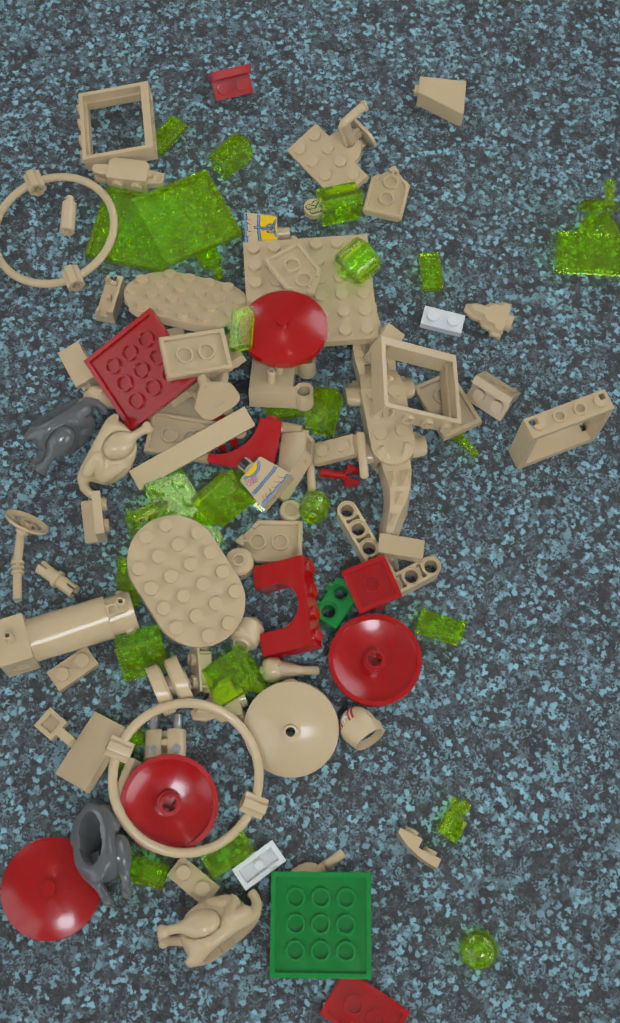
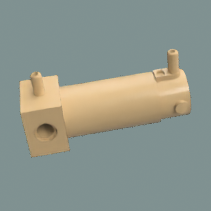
M119 590L115 592V595L107 598L103 596L28 619L22 613L0 619V668L10 678L41 668L40 661L115 639V636L123 633L127 635L133 634L140 628L129 591Z

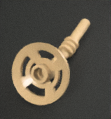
M11 509L6 511L5 518L16 527L17 532L13 560L11 561L13 600L20 601L22 600V575H24V561L22 557L25 536L29 534L45 535L49 529L37 517L23 511Z

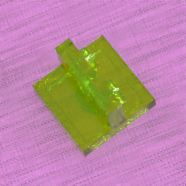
M355 181L316 189V197L321 210L320 221L322 227L361 219L364 194L362 188L357 189Z
M233 469L227 473L225 471L221 472L191 498L192 505L221 528L226 526L255 501L251 493L242 487L238 473Z
M158 625L137 630L131 635L122 634L115 636V652L125 683L148 677L145 668L154 664L159 665L162 672L167 671L164 661L168 658Z

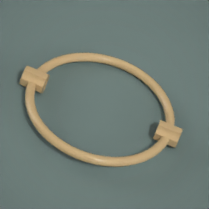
M27 170L23 176L25 183L11 192L1 203L0 224L8 208L25 192L29 191L31 196L35 195L38 197L43 195L47 189L46 183L68 181L84 185L101 197L109 212V234L102 250L91 263L81 270L78 265L70 264L65 266L61 271L62 278L41 280L24 276L7 264L1 252L0 268L12 279L27 286L55 288L66 285L69 292L81 291L86 285L83 278L103 263L115 243L118 232V216L115 205L109 194L99 184L89 178L70 173H54L42 176L39 170Z
M193 698L174 699L157 704L135 718L120 737L111 735L103 754L111 757L107 778L108 793L116 818L130 837L154 853L173 858H195L213 853L225 847L240 835L253 817L261 820L265 815L269 800L261 797L264 772L259 747L246 725L235 714L218 704ZM179 708L206 710L228 721L236 728L246 742L254 766L252 793L245 791L239 802L238 811L244 813L240 820L219 839L193 848L166 846L151 840L141 833L125 813L118 791V768L120 761L127 764L135 745L129 742L131 737L143 724L153 717Z

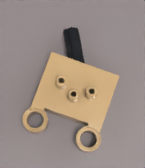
M316 357L303 365L293 368H274L252 358L250 378L232 385L239 394L249 391V407L291 408L299 411H308L314 405L313 386L306 382L298 383L295 386V377L298 375L302 379L313 378L316 374Z

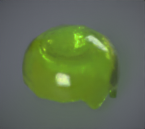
M473 929L461 941L460 955L468 967L473 970L483 971L492 966L496 961L498 944L495 937L487 930Z

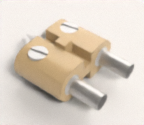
M174 714L173 728L168 729V731L158 729V715L150 719V730L145 731L144 761L161 754L186 756V730L182 729L181 714Z

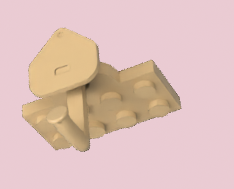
M361 100L356 107L340 120L338 125L339 131L328 136L315 124L287 149L288 154L339 206L369 179L368 175L357 165L361 160L362 149L366 146L377 147L372 134L356 119L363 112L369 110L364 100Z
M230 331L225 336L234 369L247 360L236 337ZM228 372L211 375L200 374L197 377L198 382L170 404L176 407L192 396L195 399L194 408L205 420H213L223 413L225 416H228L235 412L232 407L238 404L240 395L236 388L228 382ZM247 432L241 434L240 436H238V437H236V438H238V439L244 438V437L246 436Z

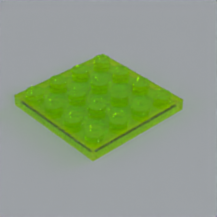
M207 169L132 199L136 211L167 267L242 236L240 227Z
M107 185L105 191L111 197L117 211L118 232L113 248L104 262L152 272H164L168 268L186 208V201ZM103 200L85 251L86 258L95 259L105 245L109 234L110 217Z

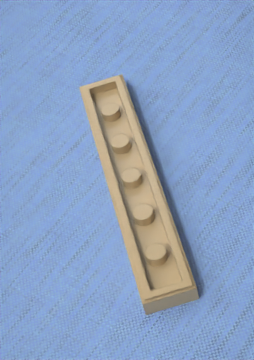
M244 406L129 472L141 491L256 426Z

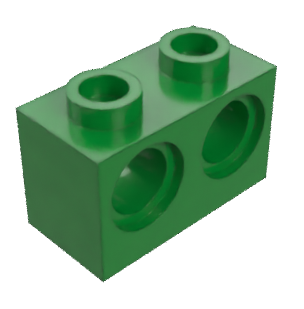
M337 577L334 583L332 581L328 583L324 590L326 595L322 601L319 599L316 601L320 610L319 625L333 634H336L355 605L345 581ZM342 591L347 597L345 599H338L334 594ZM328 609L334 612V616L326 618L322 612Z

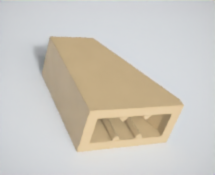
M420 76L419 84H415L414 96L417 97L416 105L455 125L461 126L464 114L466 81Z

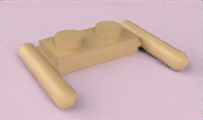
M364 432L314 444L313 461L306 470L308 491L314 492L316 490L315 466L320 467L358 457L360 478L367 479L369 477Z

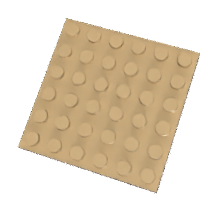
M367 234L243 242L246 306L249 307L252 302L265 294L285 291L263 263V260L299 241L322 270L316 295L307 296L315 300L326 315L328 335L324 347L374 343L378 338Z

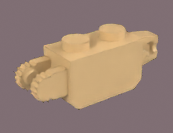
M113 157L109 160V164L96 163L92 167V172L95 174V182L107 184L108 189L115 191L148 193L149 188L164 187V173L150 170L149 164L144 160Z

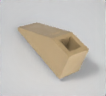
M306 431L283 433L279 443L280 454L277 466L286 470L294 477V480L278 497L283 502L290 499L313 461L315 440Z

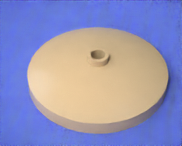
M282 681L268 686L254 698L244 719V724L250 730L259 747L263 769L281 777H302L315 772L330 759L338 742L339 721L333 704L321 690L301 681ZM292 727L295 732L293 735H290L289 732H286V729Z

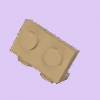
M100 490L92 491V500L81 502L86 544L107 542V532H111L109 518H105V511H108L107 499L102 498Z

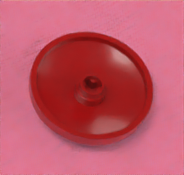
M275 291L259 297L249 305L243 314L240 331L246 351L255 360L274 368H293L309 362L320 353L327 340L328 323L323 309L311 297L295 291Z
M365 614L351 619L338 630L330 645L328 667L334 684L346 698L362 706L384 707L400 701L413 689L421 672L422 654L416 637L402 622L383 614Z
M161 754L139 764L126 779L120 795L125 813L141 833L157 843L175 848H193L199 844L210 832L218 811V794L210 774L198 762L179 754Z
M61 837L42 838L22 848L8 864L1 884V902L6 917L20 933L39 941L61 940L80 931L95 914L101 899L96 890L78 872L70 840Z

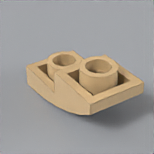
M407 826L405 829L399 828L396 835L405 848L425 865L434 870L437 869L441 859L436 857V851L425 846L423 849L419 848L422 842V838L418 837L419 832Z

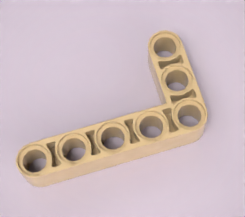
M346 500L341 502L337 509L336 519L360 562L363 563L378 557L376 555L378 542L357 506L352 501ZM345 510L350 511L352 515L345 517L341 512ZM354 529H360L363 532V534L357 536L354 535L352 531ZM371 548L374 553L371 555L365 554L363 549ZM428 556L423 558L421 563L415 562L395 573L387 557H385L402 597L434 581L441 570L440 560L434 556ZM431 565L434 567L435 572L429 573L424 567ZM405 576H413L416 582H407Z

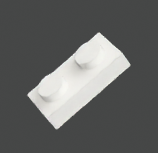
M425 306L420 328L460 337L466 315Z
M271 840L233 868L232 871L247 891L270 874L271 871L285 863L286 859L273 840Z

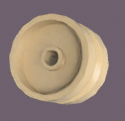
M176 655L164 661V666L168 673L166 676H163L161 668L157 664L145 668L159 704L173 700L175 696L178 699H194L190 690L192 689L184 668H181ZM177 709L164 712L163 714L165 717L175 713Z

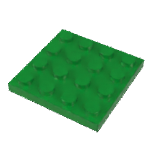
M271 871L270 978L371 979V872Z

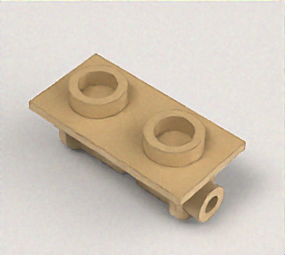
M194 647L187 656V663L191 669L189 681L192 686V695L196 696L202 691L204 695H208L214 689L213 672H204V669L212 668L211 651H209V647Z

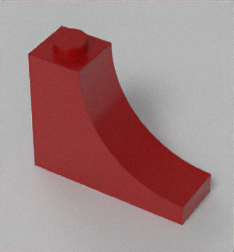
M266 415V419L260 418L255 433L243 446L228 453H209L207 462L209 464L239 469L238 464L244 457H247L253 463L259 457H263L276 465L283 423L279 421V417Z

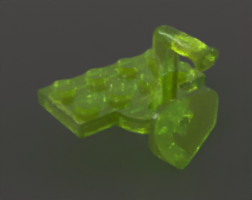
M614 179L605 180L603 183L605 187V200L588 199L579 203L578 210L589 214V216L584 218L578 226L577 232H556L554 273L620 277V234L618 233V226L610 218L613 212H617L620 209V202L614 201L616 185Z
M183 469L144 484L143 490L151 504L135 511L130 509L125 516L131 542L136 533L148 522L159 517L171 515L183 516L197 521L211 533L219 547L223 546L226 542Z

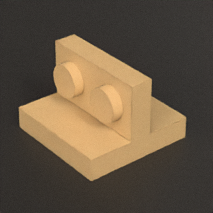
M483 371L474 377L473 385L466 396L472 404L495 419L502 421L512 403L517 400L521 393L487 371Z

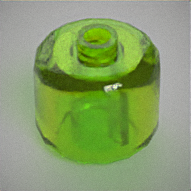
M359 237L352 239L334 257L339 276L344 281L348 280L355 286H362L382 267L381 260L375 250L364 239Z

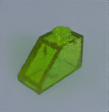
M132 856L131 883L163 891L169 865Z

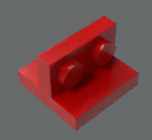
M250 63L207 74L208 82H211L215 102L253 93L249 72H251Z
M384 554L341 571L359 615L373 609L377 613L384 610L385 604L402 598L401 591Z

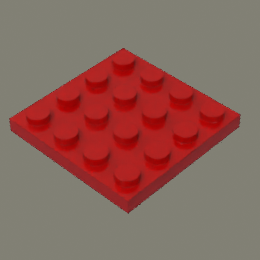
M151 308L147 309L84 360V363L131 431L139 428L144 422L148 421L198 382L197 377L167 381L158 338L171 335Z

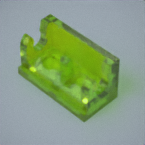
M235 132L211 152L208 157L215 172L220 170L222 178L227 180L252 159L254 155L250 140Z
M315 387L314 405L308 410L304 423L306 428L313 429V434L333 437L344 400L337 388Z
M422 607L414 633L458 646L462 640L466 621L443 616Z
M241 831L225 847L213 853L200 856L212 879L215 880L255 853V850L245 833Z

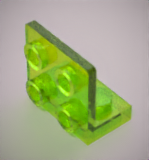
M241 645L202 669L215 703L222 707L248 691H254L259 694L267 688L252 654Z

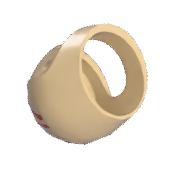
M359 706L346 710L339 721L340 735L358 751L372 746L385 732L382 723L370 711ZM374 732L370 737H368V738L365 739V740H362V739H364L367 735H369L370 733Z

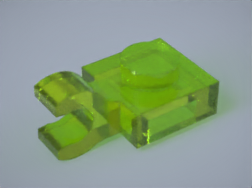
M212 243L193 251L195 259L204 271L210 269L216 281L224 278L221 273L223 269L219 264L222 262V258Z
M453 797L450 802L451 811H446L436 832L447 841L457 845L467 824L463 819L469 812L471 804L466 800L460 801L457 797Z

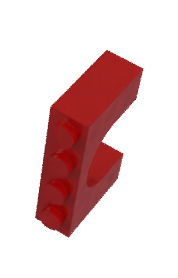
M303 555L253 567L255 590L267 594L292 588L298 598L297 614L288 626L260 634L262 657L284 658L322 649L323 633L319 626L320 610L316 602L318 591L313 577L315 567L311 559Z

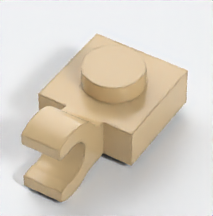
M51 707L34 725L52 742L59 737L72 748L76 741L65 730L69 723Z

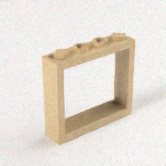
M148 81L78 94L79 104L76 107L80 119H77V123L81 131L78 139L82 148V152L79 154L82 164L86 165L88 171H92V167L96 163L109 164V160L113 157L144 161L158 159L153 95ZM142 101L145 145L93 154L90 110Z
M380 336L370 346L373 416L381 417L384 420L402 422L405 425L420 426L423 429H433L441 433H450L461 425L456 355ZM386 358L440 371L443 416L388 403Z
M606 390L597 391L523 419L508 451L517 470L595 441L615 409ZM534 420L536 425H533L531 428L529 422ZM584 426L585 431H582L580 427Z

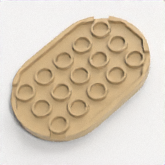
M173 269L137 275L124 290V303L129 307V312L136 317H139L147 309L151 308L163 325L193 332L224 327L231 329L241 323L243 314L248 308L246 306V295L239 288L235 287L233 283H224L212 278L198 277L191 273H180Z
M176 515L156 518L148 522L136 533L127 555L128 576L162 632L180 645L195 648L214 646L228 638L237 629L243 618L245 592L241 580L211 533L197 521Z

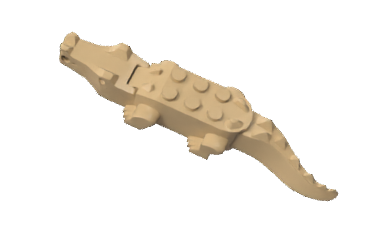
M375 303L379 334L382 330V326L377 313V305ZM373 343L352 345L351 362L356 380L347 383V386H343L345 403L350 406H359L363 431L365 433L367 462L379 474L383 490L384 504L379 525V541L380 533L396 536L400 534L407 516L411 495L412 458L426 455L427 443L425 436L417 435V432H413L411 424L405 425L402 422L384 420L381 417L373 416L371 364L364 360ZM390 359L386 365L388 403L408 407L407 400L415 396L414 382L410 378L400 376L396 371V361ZM387 557L394 571L398 572V559Z

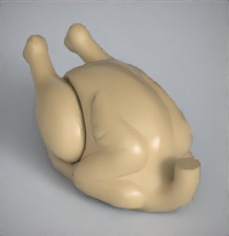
M114 413L105 420L77 475L80 491L86 497L91 499V492L95 491L90 488V482L109 485L118 482L126 476L136 458V441L143 435L152 433L154 430L150 422L146 421L140 428L131 431L119 421L118 414Z
M252 889L247 894V897L251 900L250 906L245 905L234 894L213 896L198 903L186 913L184 919L180 922L167 926L161 924L157 927L159 947L164 949L168 946H182L188 956L185 964L189 968L212 963L234 947L255 927L262 910L260 895L255 889Z

